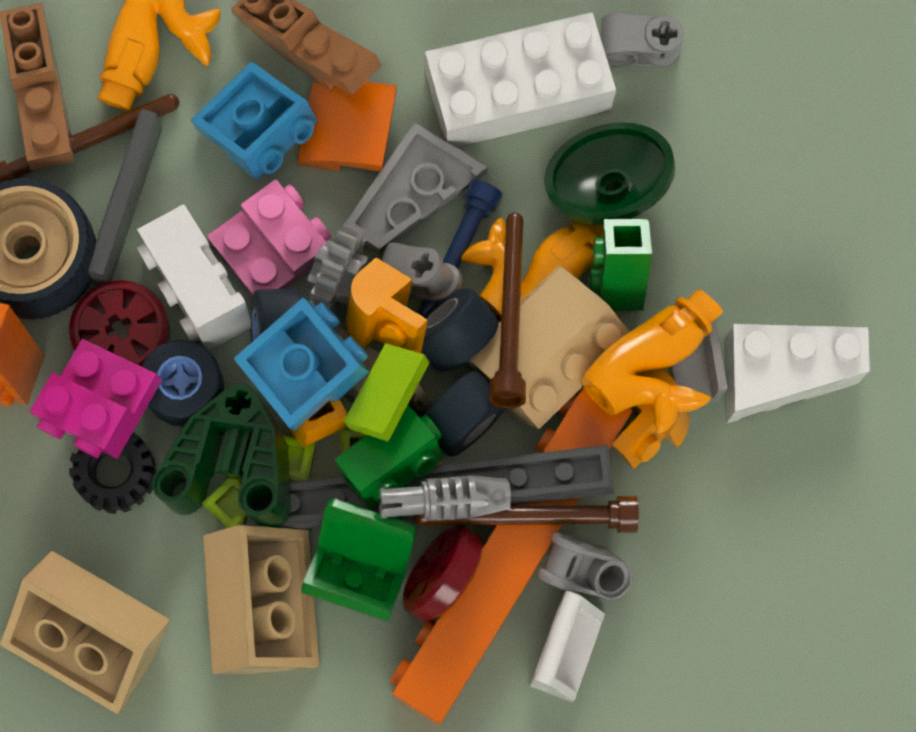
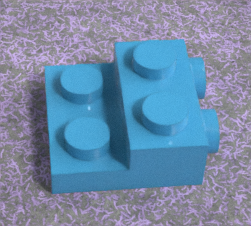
M251 62L191 119V122L197 131L223 149L230 161L255 180H258L264 173L272 174L276 172L282 165L283 155L295 143L303 144L307 142L312 136L314 125L318 120L307 100Z
M304 297L233 358L292 430L299 428L329 400L337 402L370 373L362 363L368 358L363 348L351 336L344 341L334 329L340 321L323 302L315 306Z

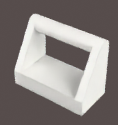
M565 591L560 600L530 687L574 702L605 613L582 596Z

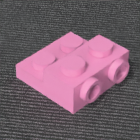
M276 179L240 204L242 211L207 235L210 245L252 297L258 289H287L309 273L321 245L325 246L327 240L332 238L328 229L319 218L315 217L309 221L300 210V208L305 206V203L295 188L290 184L283 188Z

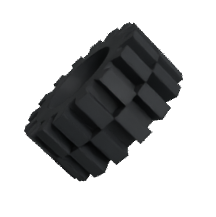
M134 432L120 454L129 460L131 466L130 474L126 481L118 486H105L97 479V465L107 454L101 452L97 459L81 450H78L77 454L72 453L70 461L73 463V468H69L70 477L74 482L72 484L86 503H89L94 509L99 511L103 509L111 514H116V510L127 512L131 510V505L135 503L138 506L145 501L142 497L146 493L151 494L153 490L152 480L156 473L154 465L156 463L147 445Z

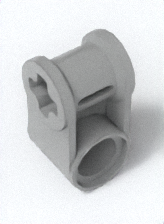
M619 12L607 14L602 18L601 41L609 66L668 67L675 63L679 57L684 30L681 23L674 17L668 15H633ZM659 38H665L667 45H661Z
M400 243L387 244L381 261L412 279L409 298L441 302L460 289L462 285L461 272L454 265L443 263L441 255L436 250L429 247H413Z
M553 533L551 540L554 542V546L546 567L539 569L538 578L563 590L579 591L606 600H615L627 593L633 579L632 570L628 564L603 546L585 542L565 533ZM608 567L605 575L600 578L602 571Z

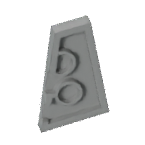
M414 122L344 224L366 232V242L364 245L381 254L385 251L388 243L397 242L467 189L471 180H479L487 173L488 167Z

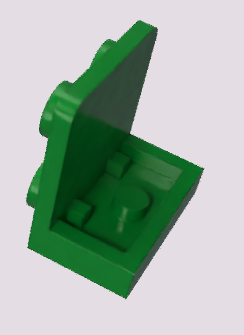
M337 499L328 500L324 510L318 546L303 580L301 593L389 622L405 579L417 532L416 528L395 516L382 519L381 514L361 508L353 502H343Z

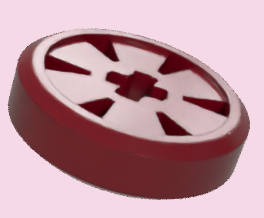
M116 280L105 282L92 288L78 301L70 318L69 335L74 351L81 339H84L142 367L149 353L159 345L169 342L170 324L163 304L151 290L135 282ZM119 320L123 325L132 324L131 327L126 328L129 335L123 339H120L116 334L108 335V333L114 331L111 325Z
M464 525L449 528L441 533L423 552L407 579L403 591L404 609L422 622L433 620L444 614L463 594L478 568L482 555L481 538Z

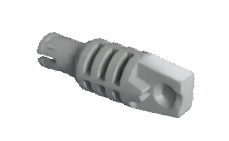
M458 476L425 479L418 487L379 488V499H381L379 509L382 519L422 514L424 519H428V521L473 518L509 510L511 508L510 483L506 478Z

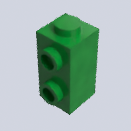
M603 219L601 238L593 239V263L598 266L590 267V290L598 293V296L613 311L644 310L652 259L649 219Z
M407 406L388 442L367 435L337 456L334 461L346 484L366 509L372 510L381 502V499H379V488H402L414 478L423 477L434 469L437 462L443 458L437 442L442 436L436 425L427 415L420 419L413 409Z

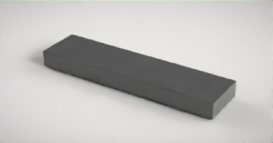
M144 109L139 112L88 269L96 285L112 281L162 131L158 115L155 112Z

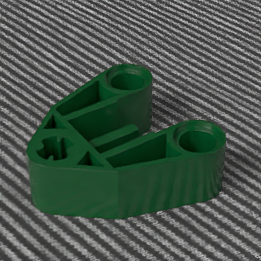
M244 383L234 384L226 388L189 418L153 477L152 488L154 494L173 512L180 515H190L202 507V503L206 499L210 480L214 477L215 473L225 475L227 478L236 479V477L241 478L242 472H244L238 493L240 508L258 526L278 528L287 521L291 511L288 445L269 407L251 386ZM182 482H186L184 491L177 496H172L175 487ZM266 496H273L271 504L266 509L257 511V505L261 499Z

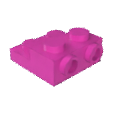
M81 339L61 376L53 372L51 373L29 413L39 419L36 427L46 434L61 440L65 433L76 439L73 446L98 459L101 452L118 459L163 379L150 370Z

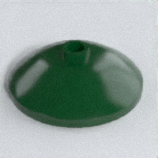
M626 122L603 124L575 135L554 153L545 171V190L550 203L556 211L575 222L603 225V219H632L646 212L666 194L675 176V159L668 141L652 128Z

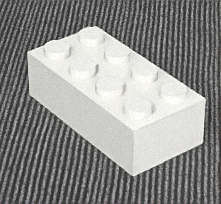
M593 12L425 51V76L444 141L454 147L465 146L612 109L616 87Z

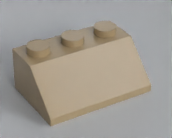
M557 266L520 302L518 371L526 381V402L520 407L507 410L517 422L536 429H540L583 387L582 377L597 358L613 343L629 333V330L611 307L562 266ZM501 321L498 323L495 335L477 355L467 361L475 371L481 372L489 381L494 377L495 372L499 370Z
M237 525L203 535L212 674H257L320 667L315 600L313 596L301 593L303 580L311 563L309 530Z
M51 551L23 578L0 645L118 715L123 710L157 654L170 619Z

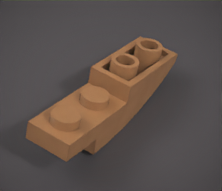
M240 0L230 9L237 19L269 47L329 90L336 86L353 95L382 66L375 53L318 21L311 9L295 0Z
M38 3L0 11L10 79L15 89L26 159L30 170L33 171L74 162L70 136H72L43 5Z

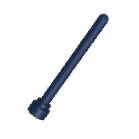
M471 180L464 195L466 200L464 207L467 211L448 248L443 263H449L457 269L462 262L461 257L468 249L482 218L488 217L490 212L496 211L503 196L499 189L481 180ZM424 300L418 314L423 316L437 301Z

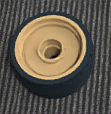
M32 178L12 179L0 184V303L9 305L18 318L35 320V318L43 319L44 317L59 314V312L65 311L69 306L74 305L80 299V296L84 295L86 289L90 286V281L92 282L88 269L96 243L93 228L79 204L68 193L54 184L51 185L49 182ZM27 248H40L33 257L21 259L22 253Z

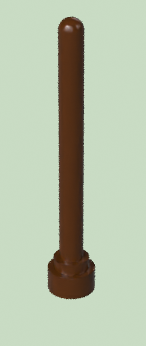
M174 94L165 95L70 136L73 154L133 129L139 112L142 109L155 112L158 117L175 111L180 104L178 97ZM26 156L8 164L3 160L0 162V184L7 180L18 179L36 170H30Z
M516 212L509 214L506 218L499 370L495 372L494 377L489 382V402L496 407L506 409L520 407L526 402V381L518 371L524 221L523 217Z
M617 496L616 501H608L607 505L511 506L509 510L473 518L428 521V519H424L422 514L414 515V520L422 526L608 524V528H617L618 533H637L639 508L637 496Z

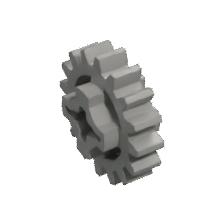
M344 224L341 231L338 230L334 243L327 240L325 246L321 245L306 280V288L312 290L309 296L311 297L310 302L315 306L323 302L333 314H336L340 302L345 305L348 304L352 281L355 275L368 264V257L362 255L364 251L362 248L366 242V232Z

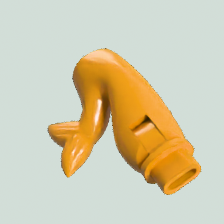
M125 0L109 39L103 72L99 77L103 85L97 100L128 112L131 110L135 97L142 96L143 87L147 86L152 80L160 59L157 27L158 14L161 15L168 29L181 39L186 49L204 66H209L211 47L207 34L213 31L219 23L221 10L217 8L190 15L185 10V0Z
M501 217L491 226L488 240L472 245L461 257V260L464 262L492 266V277L479 296L495 314L498 323L502 318L506 229L504 219ZM573 221L571 227H563L549 235L534 253L525 278L521 282L520 302L557 266H562L579 280L594 264L593 239L601 238L603 225H589Z
M697 289L687 299L679 297L675 301V305L664 308L606 349L583 375L581 382L585 391L599 407L610 415H616L641 404L653 405L656 433L662 434L674 425L680 412L695 411L706 405L711 400V397L689 387L671 386L665 381L637 376V374L671 367L689 357L700 346L704 337L713 331L711 323L723 314L722 308L701 289Z

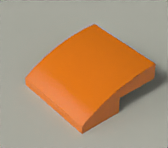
M312 82L308 104L318 122L314 125V132L310 139L300 144L297 164L340 171L341 166L380 172L384 167L397 85L365 82L353 95H350L336 86L329 90L318 82Z

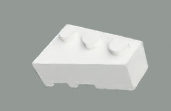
M185 204L137 229L143 244L136 248L148 270L157 267L164 280L157 285L168 305L172 307L178 303L184 313L185 318L179 320V323L189 341H200L201 345L210 351L250 329L251 319L245 300L240 292H235L227 278L228 274L221 262L218 263L209 247L208 241Z
M733 324L725 337V375L727 380L726 424L762 411H771L795 401L807 400L857 385L870 371L868 327Z

